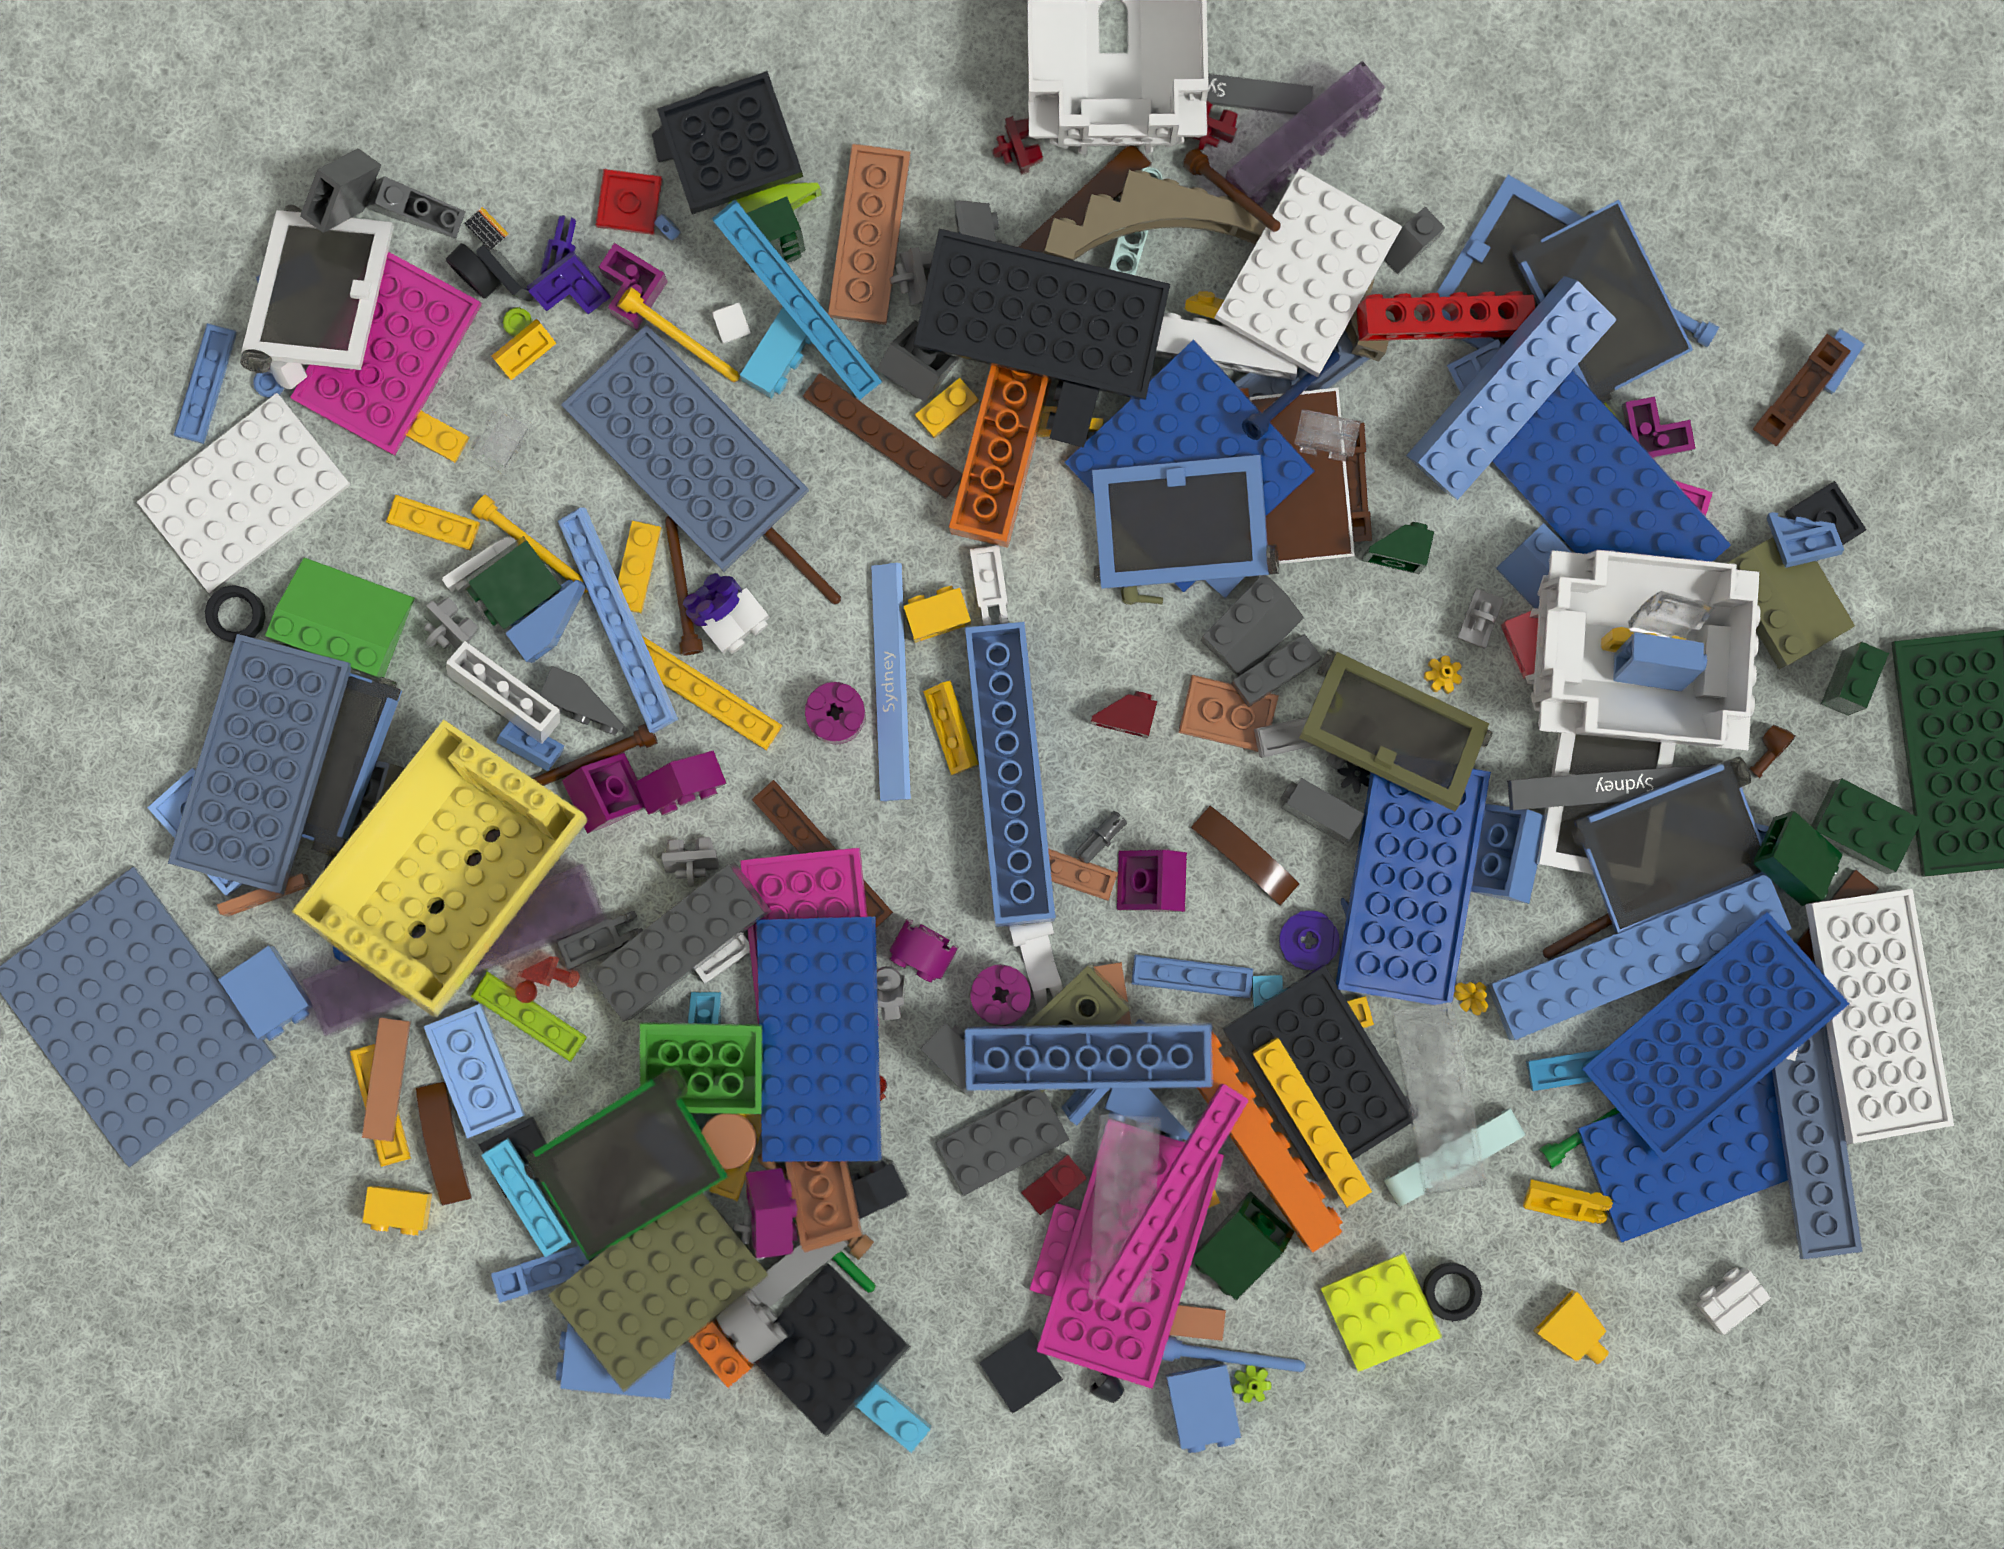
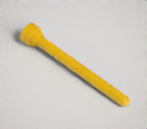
M632 287L625 291L617 304L619 308L626 313L629 311L633 314L638 313L730 381L736 382L739 380L740 374L738 371L644 304V299L640 297L641 293Z
M483 495L474 505L471 513L478 519L491 520L507 534L515 538V540L524 536L539 558L561 576L573 582L575 580L584 582L581 575L498 512L495 501L489 496Z

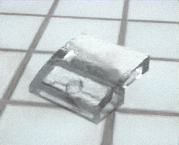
M1660 591L1639 607L1628 621V624L1632 631L1655 633L1658 636L1669 638L1679 636L1685 639L1692 629L1700 630L1715 608L1713 604Z

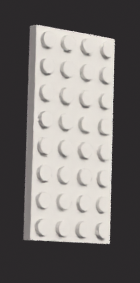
M1913 889L1805 904L1815 964L1850 1003L1826 1024L1846 1143L1855 1144L1954 1126Z

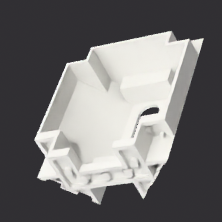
M1027 0L1029 137L1035 139L1050 138V144L1065 149L1069 148V146L1078 147V153L1083 155L1087 154V146L1144 145L1145 155L1153 153L1154 146L1164 145L1165 148L1184 143V137L1199 138L1207 135V0H1119L1124 3L1128 13V53H1099V8L1106 0Z
M1552 550L1549 558V575H1543L1537 593L1540 596L1538 609L1532 608L1529 616L1538 618L1535 673L1525 676L1527 684H1533L1534 686L1530 696L1534 710L1539 711L1538 725L1540 731L1749 750L1750 718L1755 709L1752 687L1755 685L1757 677L1754 657L1758 652L1756 627H1758L1760 622V607L1758 605L1760 572L1737 570V564L1596 550L1588 554ZM1617 627L1628 628L1630 632L1655 633L1658 636L1669 638L1673 636L1683 637L1689 641L1704 643L1707 665L1704 672L1699 674L1682 692L1613 681L1615 652L1602 650L1601 638Z

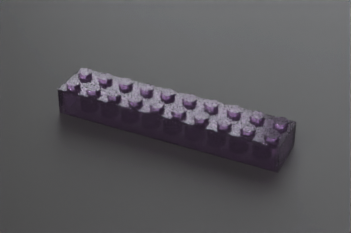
M581 864L542 880L466 980L606 921L608 917L587 866ZM426 929L412 934V937H422ZM353 960L302 980L324 1036L336 1035L413 1003Z

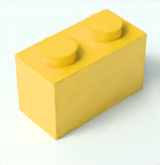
M947 586L936 590L937 595L925 599V595H919L907 600L908 604L903 607L915 643L971 625V619L960 588L953 589V586Z
M368 1186L362 1223L371 1224V1230L388 1231L389 1227L401 1228V1234L418 1235L419 1230H427L432 1193Z

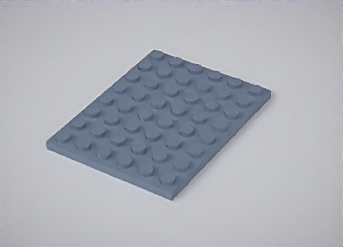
M136 867L129 869L0 966L1 995L128 1167H132L276 1058L266 1042L256 1038L219 982L218 977Z

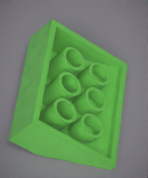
M303 558L274 611L265 636L298 650L348 662L351 664L352 670L383 681L415 598Z
M640 1022V1086L666 1072L690 1113L761 1114L763 1076L762 1024ZM660 1093L640 1104V1112L672 1113Z

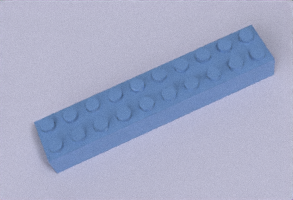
M1025 622L965 628L995 927L1055 921Z
M1764 874L1623 932L1612 934L1487 984V987L1508 1039L1517 1040L1707 963L1766 912L1775 919L1785 932L1792 928L1772 880Z

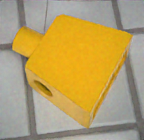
M1571 1290L1533 1330L1535 1334L1577 1362L1586 1354L1598 1365L1609 1354V1351L1598 1341L1606 1333V1329L1582 1296L1574 1290Z

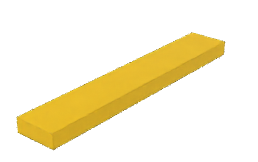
M642 636L663 685L766 751L783 727L780 723Z

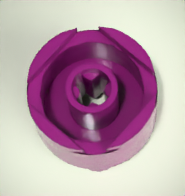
M829 682L819 686L808 696L805 706V717L810 730L818 739L829 744L839 745L853 740L861 732L866 720V710L861 696L854 688L841 682ZM837 706L838 710H844L843 713L839 714V720H834L832 716H828L832 712V707Z
M906 919L889 949L890 953H892L890 960L904 968L909 965L918 970L916 975L932 983L936 978L942 979L959 947L954 944L950 948L947 946L950 940L922 924L918 928L916 926L913 927L911 926L913 920Z
M994 965L984 969L975 978L971 987V1003L975 1012L981 1019L993 1025H1008L1017 1021L1026 1012L1031 999L1030 986L1025 976L1017 969L1008 965ZM996 987H1000L1002 991L1008 990L1009 995L1005 997L1006 1002L1003 1004L999 1000L994 1001L992 999V996L996 993Z

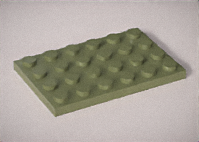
M701 1193L617 1244L608 1247L551 1292L548 1297L620 1389L625 1392L715 1320L737 1298L766 1279L768 1273L706 1196Z

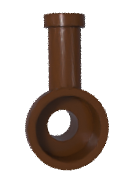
M1773 725L1761 738L1768 750L1748 770L1760 779L1763 776V772L1792 743L1796 735L1787 729Z

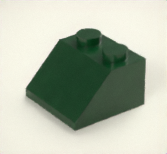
M1411 522L1410 525L1405 524L1371 545L1363 554L1362 561L1420 574L1427 566L1435 531L1428 530V525L1423 523Z

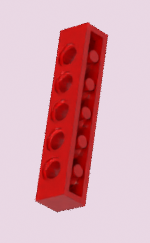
M1522 291L1507 292L1503 296H1495V292H1482L1477 294V296H1467L1466 292H1457L1450 294L1449 297H1440L1439 293H1427L1416 298H1412L1411 294L1408 293L1397 294L1393 298H1383L1382 294H1372L1366 296L1356 309L1359 341L1511 337L1534 311L1535 303L1534 295H1523ZM1498 308L1504 311L1506 319L1500 317ZM1442 309L1449 313L1450 321L1444 318ZM1470 309L1476 311L1478 320L1471 316ZM1414 310L1421 313L1423 321L1416 319ZM1386 311L1393 314L1395 322L1390 321L1386 317Z

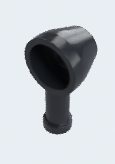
M1102 1373L1101 1375L1107 1378L1099 1388L1096 1382H1094L1090 1392L1099 1399L1115 1403L1122 1396L1124 1387L1119 1378Z

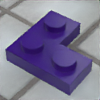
M574 251L570 252L527 286L529 293L546 312L569 294L587 314H590L611 298L609 291Z

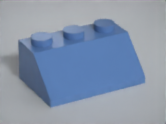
M1545 523L1496 567L1527 602L1537 609L1540 596L1537 593L1543 575H1549V558L1552 550L1571 552Z
M1485 804L1471 888L1472 893L1507 901L1530 903L1538 865L1536 863L1545 815L1529 809L1510 810L1507 806Z

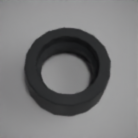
M463 243L446 258V262L458 276L484 299H487L501 285L500 280L479 256Z
M237 585L225 586L215 591L207 601L205 608V619L211 632L220 639L231 643L235 642L237 634L255 638L262 630L266 618L265 607L260 598L247 588ZM234 597L246 600L250 604L253 614L250 624L245 629L237 632L228 631L223 628L218 619L220 606L224 601Z
M1452 1262L1440 1264L1432 1269L1425 1278L1422 1289L1431 1312L1441 1319L1452 1322L1465 1320L1473 1315L1480 1306L1483 1294L1481 1282L1476 1274L1466 1266ZM1449 1274L1463 1277L1470 1289L1469 1300L1464 1306L1455 1310L1445 1309L1439 1305L1434 1292L1439 1279Z

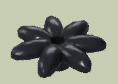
M1347 761L1348 768L1337 769L1339 774L1347 776L1342 781L1341 787L1345 788L1352 784L1354 792L1358 794L1361 789V783L1368 787L1369 778L1366 776L1370 775L1371 772Z

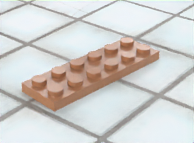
M852 144L828 315L831 318L887 325L892 290L890 277L894 276L911 156L910 151Z

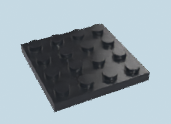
M768 71L657 108L692 215L804 177Z
M828 1263L774 1321V1324L777 1322L784 1329L788 1337L761 1359L757 1360L755 1364L822 1435L828 1437L911 1346Z

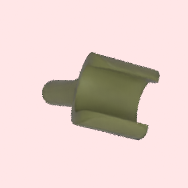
M1129 586L1121 590L1124 604L1131 605L1144 602L1163 604V597L1138 595L1137 586Z

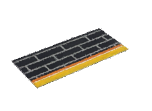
M483 207L464 222L486 246L494 248L509 235Z

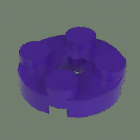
M718 573L711 574L704 580L703 586L684 599L683 605L686 608V614L696 626H707L705 621L712 618L717 622L727 616L737 606L740 600L737 593L738 591L742 593V589L731 576L720 577Z
M1301 911L1289 917L1279 933V947L1283 957L1294 967L1301 970H1316L1322 965H1327L1337 954L1339 948L1338 930L1326 915L1318 911ZM1307 932H1312V937L1317 939V944L1311 945V949H1306L1305 944L1301 943V937H1305Z

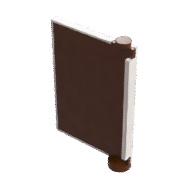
M1240 388L1261 412L1283 395L1273 394L1249 397V388ZM1339 388L1304 391L1270 421L1315 472L1266 516L1268 565L1355 556ZM1251 531L1245 536L1250 542Z

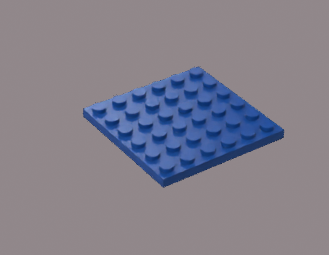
M1192 340L1150 380L1145 400L1131 398L1086 441L1084 448L1080 447L1065 461L1068 467L1094 494L1092 470L1261 455L1265 516L1271 513L1315 472L1271 422H1269L1268 432L1259 440H1253L1244 433L1242 422L1251 414L1262 412L1195 340ZM1246 471L1186 477V486L1168 487L1167 479L1108 484L1111 514L1161 569L1216 564L1241 536L1244 537L1251 531ZM1196 581L1179 582L1175 584L1182 590V592H1185Z

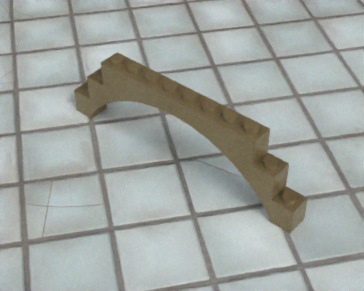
M1129 170L1119 202L1114 201L1111 196L1105 194L1091 195L1082 226L1076 225L1075 221L1068 218H1054L1043 253L1075 260L1087 251L1112 239L1135 232L1160 228L1203 229L1231 235L1256 245L1266 226L1228 196L1217 197L1207 194V191L1202 188L1192 187L1190 189L1180 186L1177 181L1172 179L1161 180L1151 177L1148 172L1142 170ZM1374 279L1369 285L1360 303L1365 299L1366 296L1371 295ZM1355 310L1345 328L1353 345L1351 353L1379 362L1386 353L1389 340L1359 341Z

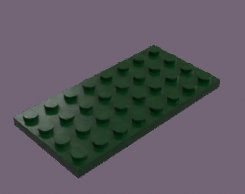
M2004 630L1894 641L1891 645L1913 815L1922 819L1916 831L1921 876L1928 877L2004 869Z

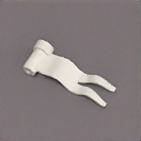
M1041 922L1008 926L1012 935L1013 946H1020L1036 1008L1039 1013L1047 1005L1046 988L1050 989L1053 998L1063 990L1056 964L1052 962L1055 960L1048 936L1054 934L1052 923ZM1063 1020L1065 1025H1072V1022L1069 1020Z

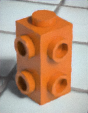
M717 1318L689 1341L727 1388L754 1366V1363H751L736 1348V1342L731 1336L728 1337Z

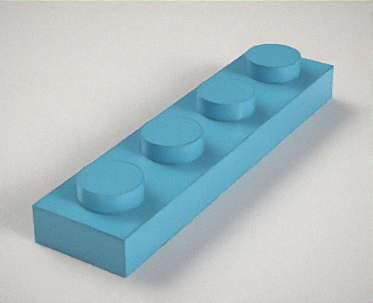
M509 1138L481 1155L545 1258L572 1241Z

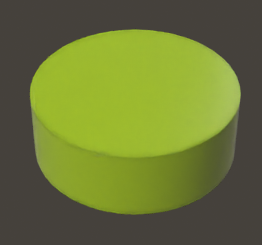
M512 308L504 315L503 327L510 336L515 337L531 324L533 319L525 309Z

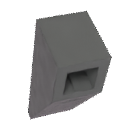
M385 176L375 181L366 208L387 217L455 239L466 212Z
M554 666L551 667L540 696L560 710V715L562 710L572 713V719L577 722L589 725L591 720L601 724L599 730L614 736H616L618 731L625 734L626 726L580 676Z

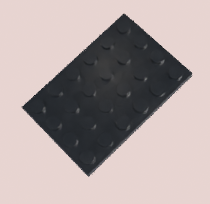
M1325 965L1320 966L1222 1028L1316 1182L1327 1177L1252 1055V1052L1274 1038H1279L1353 1160L1419 1119L1342 992L1337 989V984Z

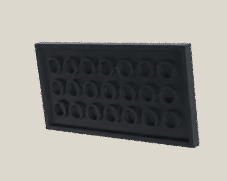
M939 228L913 346L1062 382L1065 380L1099 388L1100 391L1145 400L1170 284Z

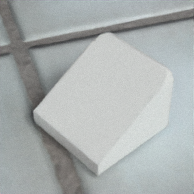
M740 303L712 312L723 344L751 334Z

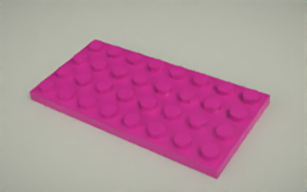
M1108 1119L1037 1352L1153 1389L1222 1165L1223 1154L1217 1153L1136 1292L1124 1312L1095 1294L1185 1142Z

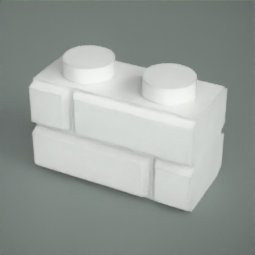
M1735 1267L1723 1276L1725 1282L1717 1288L1710 1286L1699 1295L1701 1300L1696 1303L1697 1307L1717 1333L1725 1335L1771 1299L1756 1277L1747 1268L1742 1267L1739 1270Z

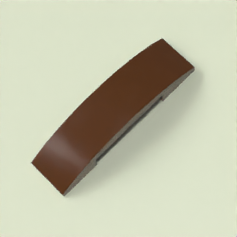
M1826 334L1808 357L1809 359L1776 402L1765 412L1753 430L1777 447L1821 394L1849 356L1851 350L1829 334Z
M1342 424L1353 542L1372 541L1365 467V424Z
M1211 805L1191 826V829L1212 847H1215L1279 906L1283 904L1300 884L1263 848Z
M445 1081L416 1088L425 1146L442 1206L472 1199L466 1169H464L451 1114V1102Z

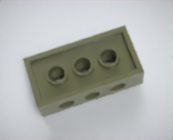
M1089 964L1025 1026L1060 1025L1062 1020H1069L1073 1025L1115 1024L1132 1006L1092 964ZM1084 999H1090L1095 1003L1096 1012L1093 1015H1087L1082 1011L1081 1003Z

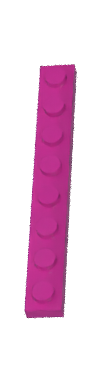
M1221 1083L1096 1292V1296L1124 1312L1249 1099L1225 1084Z

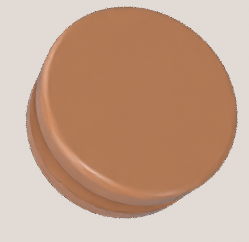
M718 1114L709 1119L701 1131L723 1169H732L745 1164L752 1157L757 1146V1135L754 1126L747 1118L740 1114Z

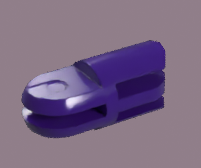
M565 215L559 216L554 239L547 240L540 274L547 271L551 250L557 251L554 265L562 259L563 252L569 254L572 251H576V246L571 244L576 226V220L573 217L570 219L566 240L561 241Z

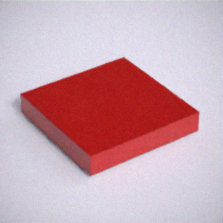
M604 169L596 228L654 235L656 227L654 221L658 213L662 176Z

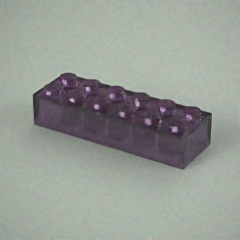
M1361 61L1227 171L1225 178L1262 207L1268 200L1266 196L1273 190L1278 193L1284 189L1290 182L1288 178L1295 172H1298L1299 168L1307 170L1312 165L1311 160L1318 153L1323 156L1334 147L1335 144L1333 142L1340 135L1343 138L1347 137L1356 129L1357 126L1355 124L1359 119L1364 117L1367 120L1378 111V105L1383 100L1381 96L1385 86L1368 66Z

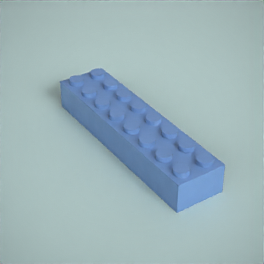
M1563 276L1410 450L1406 457L1446 494L1458 500L1617 319L1578 280Z
M1212 1023L968 1027L965 1029L966 1090L1212 1087L1213 1085Z

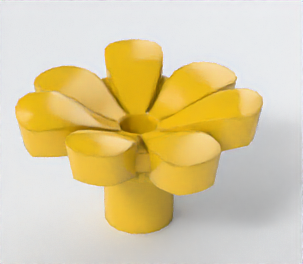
M1443 655L1440 662L1437 659H1431L1428 662V666L1432 670L1424 673V679L1426 681L1433 680L1430 686L1432 691L1438 692L1443 687L1445 693H1452L1454 691L1453 683L1459 685L1462 682V676L1457 674L1462 668L1459 662L1451 664L1450 657L1447 655Z
M1460 982L1455 985L1454 997L1459 1001L1462 1000L1460 1007L1465 1012L1470 1008L1475 1015L1486 1012L1488 1003L1484 999L1487 993L1485 992L1486 986L1482 982H1477L1476 984Z

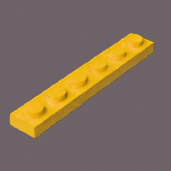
M1274 1038L1252 1052L1253 1057L1344 1206L1349 1207L1370 1194L1372 1190L1279 1038Z

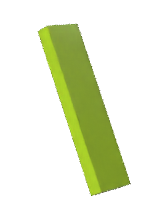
M488 971L470 996L569 1062H572L587 1039L586 1035Z

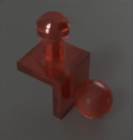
M549 956L518 972L517 977L526 981L520 982L517 985L515 996L522 1003H531L538 994L534 983L550 987L552 979L566 983V987L574 988L578 984L580 975L575 970L569 972L557 968L559 958Z

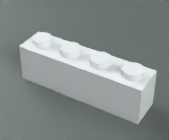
M466 641L446 662L448 677L542 744L559 725L560 710Z

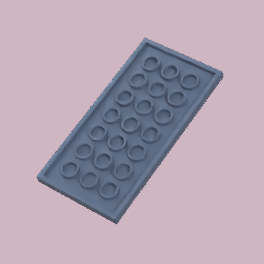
M647 324L561 404L576 422L723 572L809 492V489Z
M237 634L168 864L284 895L350 675V663Z

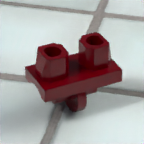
M1206 101L1207 135L1199 138L1191 137L1200 141L1198 146L1200 151H1204L1206 144L1217 148L1220 140L1232 144L1237 128H1235L1238 117L1237 113L1224 109L1218 121L1209 117L1213 104Z
M1013 116L1005 118L1006 125L1004 127L1010 142H1006L1004 135L997 136L998 146L992 149L993 157H1003L1005 165L1013 163L1011 154L1014 153L1021 175L1029 173L1030 167L1043 161V154L1039 144L1024 148L1021 141L1022 139L1029 138V118L1016 121Z

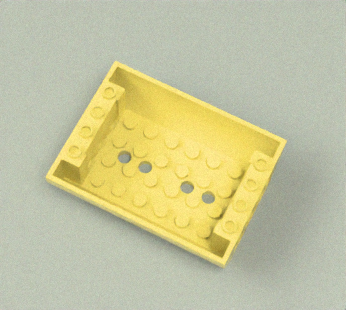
M443 720L292 912L340 952L428 1014L438 1017L587 823V818L583 812ZM493 829L500 831V836L496 841H486L485 838L489 831ZM480 853L482 856L480 863L475 866L467 865L470 855ZM444 901V909L440 913H430V907L434 902ZM417 925H425L426 931L424 935L419 938H413L411 935L413 928Z

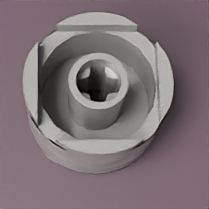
M749 1289L716 1318L728 1337L731 1336L736 1342V1348L751 1363H755L788 1337V1335L777 1322L774 1324L777 1316L768 1305L761 1307L759 1305L761 1303L759 1297L752 1289Z

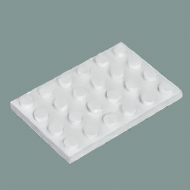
M1299 168L1273 214V217L1281 223L1280 229L1277 232H1272L1267 227L1265 228L1214 319L1318 377L1402 226Z
M276 393L143 496L137 503L207 592L212 594L351 486V484L282 397Z

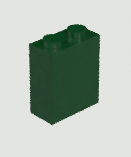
M522 536L467 576L466 580L469 586L465 589L476 603L482 600L488 608L483 613L492 625L495 626L499 623L504 630L562 587L525 537Z
M1859 642L1842 650L1821 705L1847 716L1867 709L1889 653L1864 642Z
M1791 811L1773 817L1753 864L1801 906H1805V904L1821 902L1828 895V888L1833 877L1838 872V865L1843 854L1799 814Z

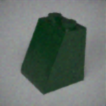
M1250 1191L1197 1249L1192 1261L1195 1262V1266L1202 1274L1209 1275L1217 1283L1219 1289L1225 1295L1231 1296L1237 1301L1284 1253L1295 1231Z

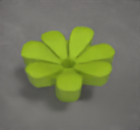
M1246 1365L1245 1373L1237 1370L1234 1373V1378L1239 1383L1233 1385V1392L1235 1394L1243 1393L1242 1401L1245 1403H1250L1253 1397H1255L1257 1402L1264 1401L1265 1395L1263 1391H1268L1272 1387V1383L1265 1380L1268 1376L1267 1369L1262 1367L1256 1371L1255 1366Z

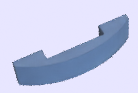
M576 1246L550 1254L546 1258L540 1257L491 1273L499 1303L567 1281L568 1271H574L576 1264L586 1266L597 1256L587 1260L581 1248Z

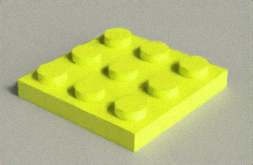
M1405 1253L1396 1255L1321 1288L1358 1372L1442 1337Z

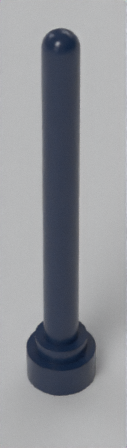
M1332 351L1318 377L1307 372L1262 413H1253L1242 422L1244 433L1253 440H1259L1268 432L1269 422L1340 359V354L1337 351Z

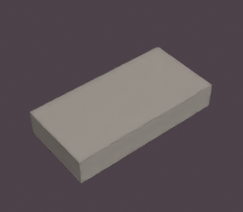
M1308 717L1255 728L1254 734L1259 757L1264 758L1315 746L1299 738Z

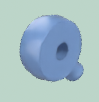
M664 214L658 216L654 221L662 233L671 240L677 238L681 232Z

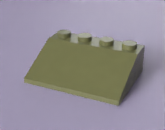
M1774 537L1727 562V564H1737V570L1760 572L1758 589L1760 622L1758 627H1756V632L1778 669L1793 663L1855 627L1818 562L1813 561L1785 568Z

